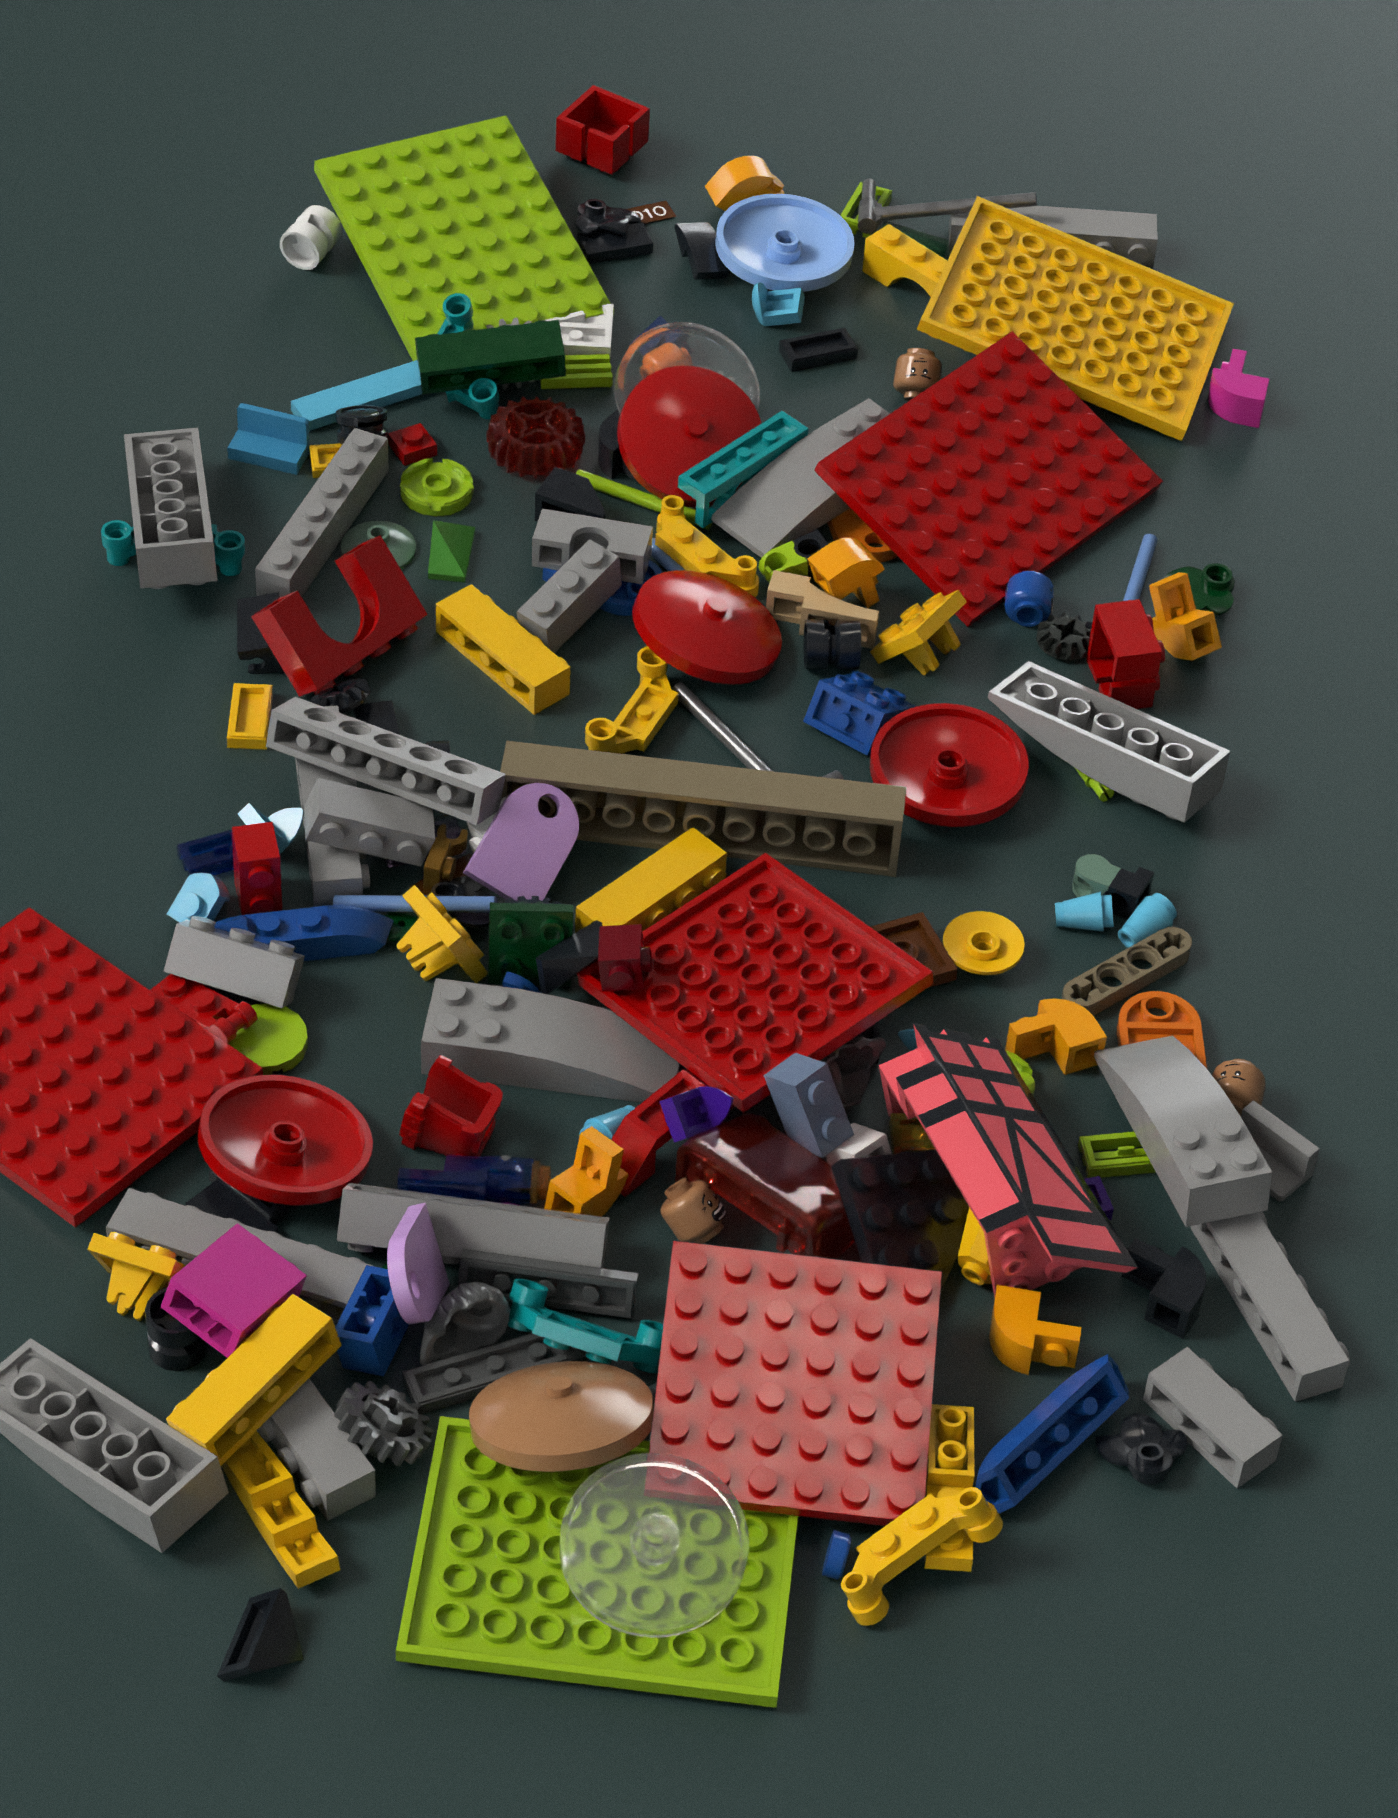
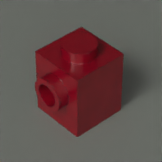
M642 924L600 926L598 966L602 991L644 989V973L652 972L651 947H644Z

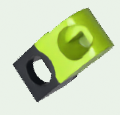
M818 529L768 551L759 561V571L768 583H770L774 570L808 576L812 579L814 577L807 558L828 545Z

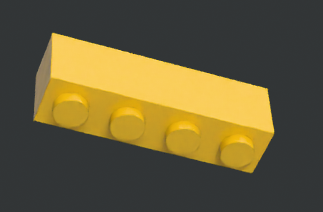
M470 584L436 603V632L533 715L570 695L571 670L566 660L558 657L543 644L540 638L533 636L523 628L515 617L504 612L494 603L491 597L486 594L484 595Z
M694 827L690 828L576 906L575 933L596 920L602 922L603 926L642 924V931L646 930L725 879L727 852Z
M292 1294L281 1306L276 1307L269 1314L268 1318L218 1368L213 1369L185 1400H182L175 1406L172 1413L166 1418L168 1425L216 1455L220 1466H222L342 1346L333 1319Z

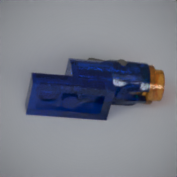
M447 1155L443 1171L399 1168L398 1189L496 1203L538 1204V1200H546L551 1180V1166L541 1165V1161L534 1160V1158L510 1157L508 1155L485 1157Z

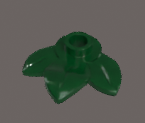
M1208 564L1203 570L1190 566L1181 567L1165 575V578L1178 572L1188 574L1195 607L1198 610L1208 609L1216 615H1221L1230 610L1233 605L1234 598L1231 592L1234 589L1235 579L1230 568L1223 564Z

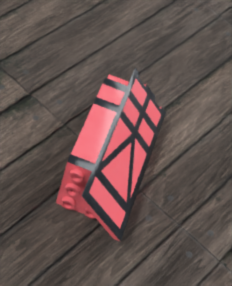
M913 1023L917 1049L879 1065L887 1113L894 1126L915 1117L918 1118L979 1222L985 1236L994 1299L997 1285L1033 1290L1048 1282L1060 1281L1071 1272L1082 1267L1124 1273L1138 1268L999 1039L986 1037L982 1042L972 1040L968 1033L943 1029L941 1033L929 1032L926 1025Z

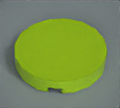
M433 458L420 460L411 464L403 471L401 476L400 494L402 501L411 510L422 515L437 517L459 512L471 502L474 493L471 473L463 465L450 459H442V463L433 462Z
M267 1003L251 1005L257 1014L258 1020L248 1029L241 1028L238 1030L236 1038L229 1045L263 1068V1075H272V1071L283 1069V1073L293 1069L304 1058L308 1048L306 1024L298 1013L286 1006L280 1008Z

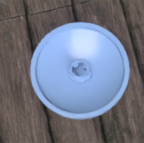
M762 194L743 199L733 204L723 213L717 225L715 246L722 263L732 273L753 285L761 282L769 290L802 288L803 292L831 285L848 271L852 263L855 242L852 230L847 222L826 205L797 195Z

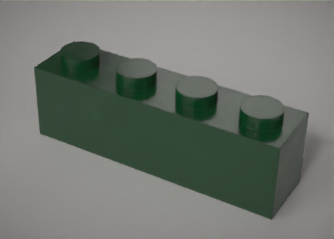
M539 320L528 324L501 325L496 328L480 330L468 329L462 332L440 335L430 334L425 337L415 338L422 394L469 389L470 385L480 378L491 379L496 385L566 376L565 352L559 320Z

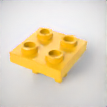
M957 590L946 596L939 592L929 598L922 607L918 603L912 605L900 615L903 621L899 625L895 623L879 634L878 637L881 642L870 653L878 664L903 653L922 675H926L930 670L935 671L940 664L927 640L930 639L945 655L951 649L957 650L961 643L949 619L967 601L961 592Z
M414 885L402 895L419 919L397 943V948L401 953L412 948L406 954V958L415 971H419L426 966L420 973L424 981H429L457 963L475 983H478L488 974L479 961L484 956L483 952L472 941L471 936L464 927L447 913V909L432 892L425 897Z
M110 1232L108 1237L93 1233L87 1250L108 1273H111L106 1300L111 1305L116 1304L118 1301L117 1312L121 1316H125L135 1306L133 1317L137 1321H142L145 1317L147 1301L154 1293L167 1288L171 1277L186 1265L175 1259L177 1255L166 1248L151 1245L150 1250L134 1246L135 1240L117 1232Z

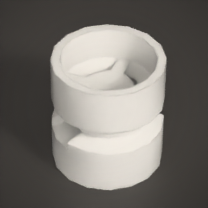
M311 205L306 208L280 239V249L283 256L296 268L302 270L315 268L343 235L340 220L326 207Z

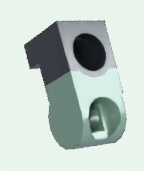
M1087 854L1081 856L1076 862L1072 890L1076 897L1100 891L1101 895H1111L1113 914L1128 920L1145 896H1150L1154 872L1139 867L1136 873H1132L1110 864L1101 855Z

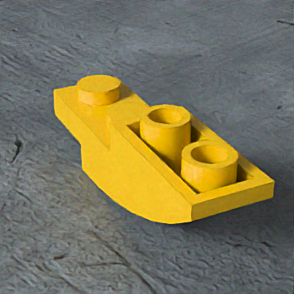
M932 1404L925 1497L930 1493L935 1498L956 1496L962 1490L973 1487L974 1407ZM965 1529L959 1530L925 1555V1569L971 1572L973 1541L969 1538Z

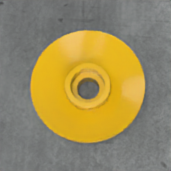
M974 911L964 913L954 918L947 925L943 934V946L954 964L967 972L978 975H996L1006 972L1019 963L1024 953L1025 941L1020 929L1008 918L992 912Z

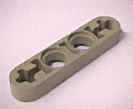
M1163 928L1067 982L1064 985L1061 999L1075 1002L1095 1016L1183 966L1190 956L1191 936L1181 928ZM1142 959L1151 963L1152 967L1149 969H1139L1131 962ZM1104 977H1114L1120 980L1122 984L1110 987L1102 983L1101 979Z

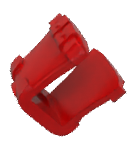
M440 1054L429 1070L424 1093L417 1092L404 1112L399 1136L402 1137L401 1145L412 1150L420 1147L453 1158L452 1163L465 1168L466 1163L476 1156H481L495 1128L496 1114L501 1106L503 1092L495 1084L479 1082L452 1065V1059Z

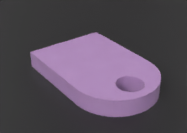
M545 783L527 784L509 794L498 809L463 874L506 900L512 898L517 901L519 896H525L526 900L532 899V896H539V900L543 901L578 836L579 818L571 799L560 789ZM541 797H549L555 802L557 811L553 818L544 817L539 812L538 801Z
M426 1203L411 1205L407 1208L389 1240L387 1249L388 1275L393 1298L401 1317L410 1325L427 1322L432 1319L450 1284Z

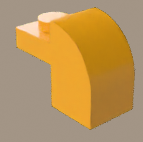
M742 156L727 162L705 185L715 206L724 211L733 204L752 196L785 194L782 190L784 184L775 175L771 174L765 161L757 156Z
M855 538L838 539L807 558L815 582L827 594L842 600L850 593H853L866 608L880 601L875 587L878 584L876 576L885 569L859 540Z
M1178 572L1149 585L1156 614L1152 618L1154 633L1157 640L1163 642L1164 648L1173 657L1193 661L1222 648L1214 612L1196 609L1187 573Z
M1065 999L1039 1000L1036 1016L1023 1017L1016 1022L1009 1023L1005 1050L1017 1054L1022 1059L1050 1051L1064 1075L1098 1065L1094 1059V1051L1105 1049L1107 1036L1095 1017L1083 1006Z
M592 1126L581 1132L574 1164L550 1180L544 1209L602 1217L618 1198L628 1177V1173L620 1168L624 1149Z
M997 1285L989 1332V1341L995 1356L1008 1368L1029 1375L1031 1361L1045 1363L1054 1367L1065 1366L1075 1368L1082 1327L1037 1320L1041 1292Z

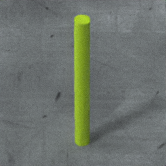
M578 469L576 472L577 475L588 478L596 491L658 513L661 512L662 499L655 495ZM684 506V515L687 521L700 527L695 523L696 510ZM712 523L704 527V529L709 530Z

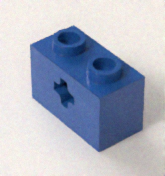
M366 1265L335 1326L342 1345L337 1350L342 1367L345 1369L384 1376L409 1326L401 1317L395 1304L388 1269Z

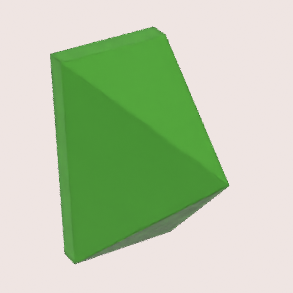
M433 520L428 579L466 582L475 537V527Z

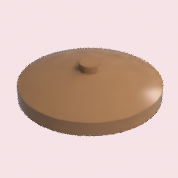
M586 1361L545 1363L507 1374L489 1384L475 1397L469 1410L471 1438L481 1453L509 1467L542 1472L583 1469L616 1459L637 1447L652 1429L654 1407L649 1387L639 1377L624 1369Z

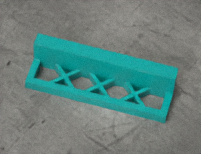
M781 411L679 475L678 488L696 500L695 523L702 528L712 523V515L737 492L735 490L741 482L742 484L739 489L770 462L807 436L809 428L784 411ZM716 499L712 507L709 508V503Z

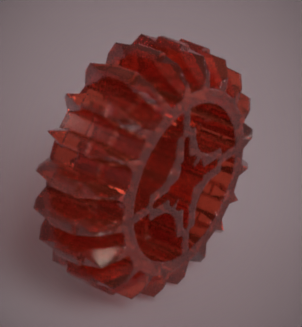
M536 395L534 400H527L522 396L518 403L509 400L507 407H498L497 413L491 415L489 430H487L488 450L490 457L495 458L497 466H505L507 473L517 471L520 478L528 474L533 475L535 480L538 475L548 477L554 467L563 470L574 468L575 462L581 459L583 445L585 444L582 418L576 416L575 409L566 408L565 402L553 403L551 397L547 400H539Z

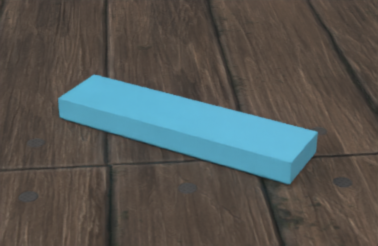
M417 360L292 400L291 411L296 416L307 418L309 420V431L336 423V411L344 407L355 405L385 407L421 395L422 390Z

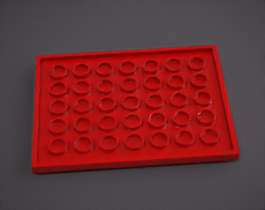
M1013 331L819 461L814 469L827 485L934 594L941 592L943 596H946L957 590L961 592L967 603L955 615L967 627L1005 601L1007 583L1015 574L1023 571L1044 573L1158 490L1163 482Z
M29 907L0 928V1173L76 1228L197 1133L202 1110L206 1102L216 1091L236 1080L263 1075V1068Z

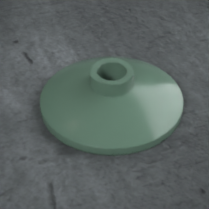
M368 521L354 526L343 536L341 554L343 556L362 542L381 535L400 569H403L415 556L416 542L413 535L401 525L388 521Z

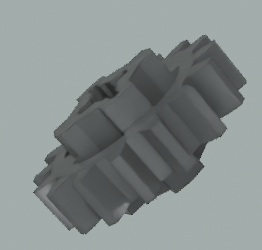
M367 1381L364 1387L355 1382L351 1389L347 1388L336 1405L338 1408L334 1413V1417L341 1420L337 1427L341 1431L350 1433L347 1441L349 1443H360L363 1446V1454L377 1457L379 1462L382 1463L388 1457L391 1458L396 1466H401L404 1460L411 1465L414 1464L417 1458L423 1456L432 1441L430 1437L433 1434V1429L426 1426L430 1420L429 1417L418 1414L417 1410L420 1406L417 1403H407L405 1401L406 1394L390 1389L389 1385L384 1384L382 1389H377L372 1381Z

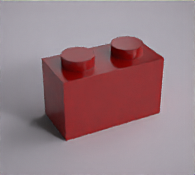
M273 822L232 827L234 883L241 915L282 911L280 854Z

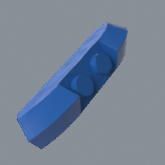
M327 905L234 916L217 921L215 928L230 932L231 928L243 929L254 933V940L265 944H270V940L289 943L295 946V953L305 955L304 961L375 953L386 944L394 920L362 907Z
M1107 1354L1095 1360L1065 1380L1002 1438L984 1458L978 1471L975 1487L982 1492L987 1502L995 1506L998 1513L1016 1506L1129 1399V1390L1120 1368L1110 1355Z

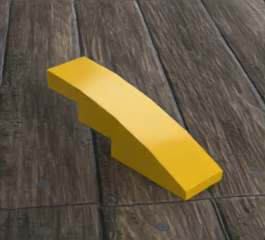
M256 1431L222 1465V1468L258 1531L299 1589L340 1571L338 1555L318 1531L315 1515L295 1490L293 1476Z

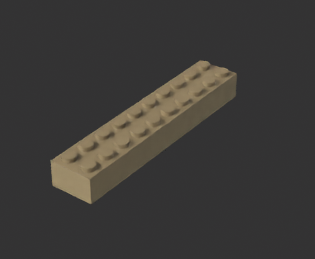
M506 741L500 772L506 774L501 799L507 797L518 788L531 783H545L555 786L571 799L576 808L579 818V831L576 840L661 849L694 827L727 852V857L755 860L762 854L767 853L781 864L896 877L907 787ZM541 797L538 801L539 812L544 817L553 818L557 811L555 802L549 797Z

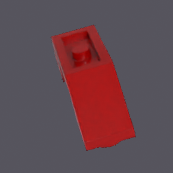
M683 1069L627 1114L611 1140L624 1149L620 1168L628 1173L627 1180L620 1193L624 1197L655 1173L656 1151L672 1138L659 1101L697 1087L708 1086L689 1070Z

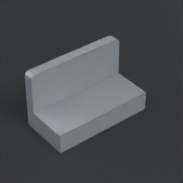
M1253 1100L1243 1108L1241 1118L1272 1170L1270 1195L1281 1202L1313 1176L1320 1148Z

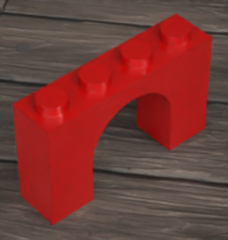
M381 535L362 542L335 560L336 565L353 591L360 608L359 629L350 643L336 641L320 628L298 590L276 599L251 616L299 697L311 692L317 695L322 690L330 687L334 688L333 685L336 684L334 679L341 674L347 677L364 667L362 659L368 655L371 658H375L391 648L389 644L391 639L397 636L398 640H401L418 629L416 622L428 615Z

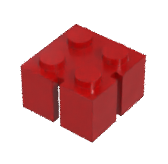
M592 85L556 118L555 151L578 161L587 159L588 165L613 175L629 160V155L633 156L648 142L650 108Z
M1140 599L1096 604L1086 661L1096 684L1099 683L1098 690L1100 693L1135 709L1149 708L1153 705L1155 691H1158L1160 688V663L1165 661L1164 644L1161 640H1157L1152 617L1150 614L1145 613Z

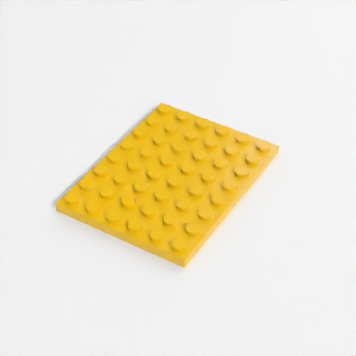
M977 196L920 319L917 330L975 355H978L1013 331L1080 399L1182 441L1234 303Z

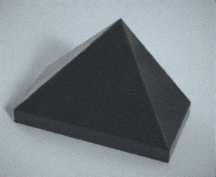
M598 920L592 922L536 957L542 993H551L578 976L577 973L598 960L600 926H603L602 922Z
M279 1588L249 1598L217 1674V1677L223 1682L304 1660L288 1595L284 1590Z

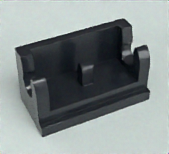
M279 592L237 599V654L239 659L252 660L260 658L263 660L262 663L248 665V673L266 674L280 671V674L285 673L251 617L280 598Z

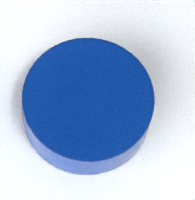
M833 1530L823 1564L822 1576L837 1580L842 1577L852 1537H850V1534Z

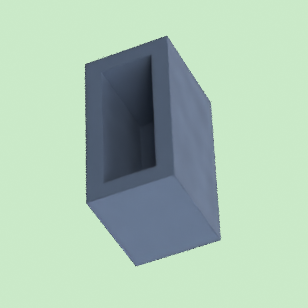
M794 1053L763 1075L792 1147L823 1158L854 1135L827 1063Z

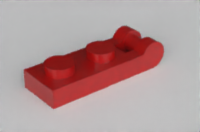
M173 974L168 975L150 989V991L227 1044L236 1038L238 1030L241 1028L248 1029L258 1020L255 1010L247 1002L241 1001L237 1003L199 982Z

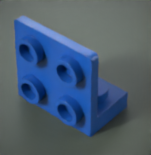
M853 671L852 674H837L835 677L819 680L803 722L869 756L871 755V748L876 734L888 719L916 706L905 701L906 695L892 688L882 689L873 684L874 679L871 676Z

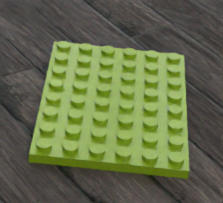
M506 115L314 160V171L413 361L417 360L415 338L438 333L446 318L443 311V302L448 296L455 293L465 294L471 301L473 307V330L487 329L486 326L488 324L494 328L499 327L500 319H504L507 325L511 324L514 318H518L520 325L528 320L534 323L539 320L566 317L570 313L582 310L585 313L586 319L602 315V305L611 304Z
M440 1416L396 1646V1661L777 1708L798 1516L644 1498L650 1441L643 1440L628 1453L596 1466L556 1472L530 1471L503 1465L481 1453L471 1438L469 1419Z

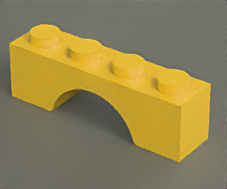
M890 224L865 238L862 269L864 273L886 287L891 286L902 278L911 279L922 286L931 297L947 263L946 259Z

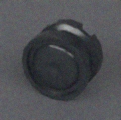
M355 405L336 411V421L340 424V429L337 431L338 443L343 444L354 428L388 438V430L384 427V422L387 421V410L385 408L374 405Z

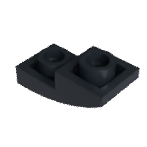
M709 222L676 223L674 228L682 257H688L694 280L727 278L730 270L722 263L715 246L716 232Z

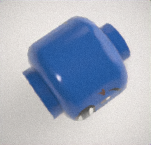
M1023 571L1009 579L1005 590L1004 603L1005 612L1009 619L1025 627H1033L1047 620L1049 614H1052L1054 606V586L1047 576L1036 571Z

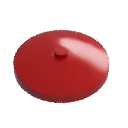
M681 365L658 370L644 378L634 387L621 410L618 420L617 437L623 461L639 484L660 499L669 495H676L683 499L684 506L696 507V500L678 488V476L762 423L752 401L730 379L710 369ZM716 499L711 501L709 506H712Z
M687 570L667 571L657 574L642 585L633 605L634 625L645 644L669 665L705 681L721 684H744L756 681L770 672L781 651V632L777 622L767 608L739 586L710 574Z
M949 703L921 705L907 709L892 717L876 734L870 756V773L873 783L907 787L904 806L905 815L921 822L948 827L982 824L1009 811L1024 792L1029 769V760L1025 746L1018 735L1007 724L977 708Z
M285 1075L251 1076L223 1086L206 1102L198 1128V1144L205 1162L218 1177L244 1194L267 1202L284 1205H313L341 1197L345 1186L349 1183L359 1184L362 1181L369 1167L373 1149V1139L369 1125L364 1116L350 1101L326 1086L310 1080Z

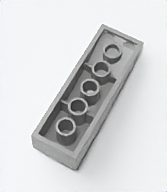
M868 398L820 426L788 448L743 485L712 515L711 521L762 558L768 551L806 535L850 509V507L814 471L819 461L890 413Z
M198 427L124 434L140 588L163 589L171 585H202L207 582L217 581L214 542Z
M1030 661L1026 662L989 691L988 699L1049 751L1108 788L1129 797L1135 803L1144 804L1162 812L1170 819L1185 823L1222 790L1230 750Z
M440 978L435 979L421 1040V1074L428 1075L433 1063L441 1054L452 1059L453 1066L479 1082L641 1103L677 1075L680 1063L613 1011L559 996L518 988Z
M1168 1036L1094 1051V1059L1185 1227L1268 1210L1272 1170L1224 1090L1207 1068L1186 1046L1174 1036Z
M30 1338L0 1363V1433L71 1492L159 1552L163 1553L229 1493L216 1455Z

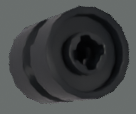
M805 620L803 638L805 669H827L830 663H834L837 669H859L861 662L860 620H838L834 626H831L828 620Z
M163 1288L151 1296L145 1308L150 1358L157 1366L165 1370H187L199 1364L203 1359L207 1349V1342L161 1308L167 1288Z

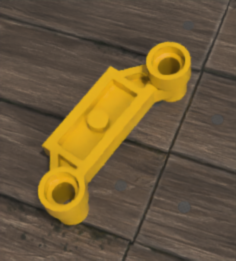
M676 495L664 497L661 503V512L657 516L655 545L685 570L702 572L722 578L739 586L752 596L757 597L759 592V577L756 574L757 561L747 555L733 559L687 521L684 515V501L681 497Z
M648 646L640 649L637 654V670L640 673V685L614 722L607 718H594L586 724L585 743L588 746V750L619 754L636 749L644 752L678 704L679 692L671 689L666 675L668 663L657 656Z
M976 1487L966 1488L956 1496L935 1498L930 1493L858 1545L856 1550L859 1555L853 1570L846 1574L841 1581V1588L848 1598V1609L856 1622L863 1626H870L880 1622L889 1610V1602L882 1592L883 1586L959 1530L965 1529L969 1538L977 1543H984L994 1539L1003 1527L1002 1518L995 1506L987 1502L982 1492Z

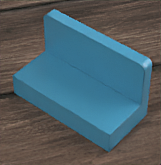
M240 403L237 408L238 430L227 447L228 459L297 475L309 454V420L292 414Z

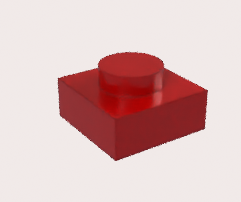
M421 423L388 433V445L404 466L437 456V444Z

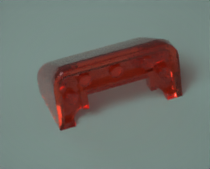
M748 1113L690 1137L678 1148L675 1182L686 1178L689 1183L698 1180L705 1181L715 1195H720L777 1235L776 1249L784 1253L788 1249L792 1255L837 1259L855 1242L831 1165L774 1128L764 1117Z

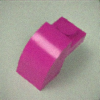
M1233 349L1230 362L1223 361L1221 369L1213 368L1208 403L1213 412L1226 421L1259 428L1269 378L1244 374L1243 368L1247 351Z

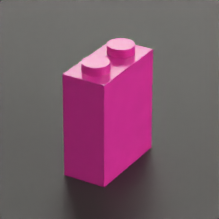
M237 1223L171 1277L161 1308L228 1358L268 1318L269 1314L276 1307L281 1306L292 1294L299 1297L307 1275Z

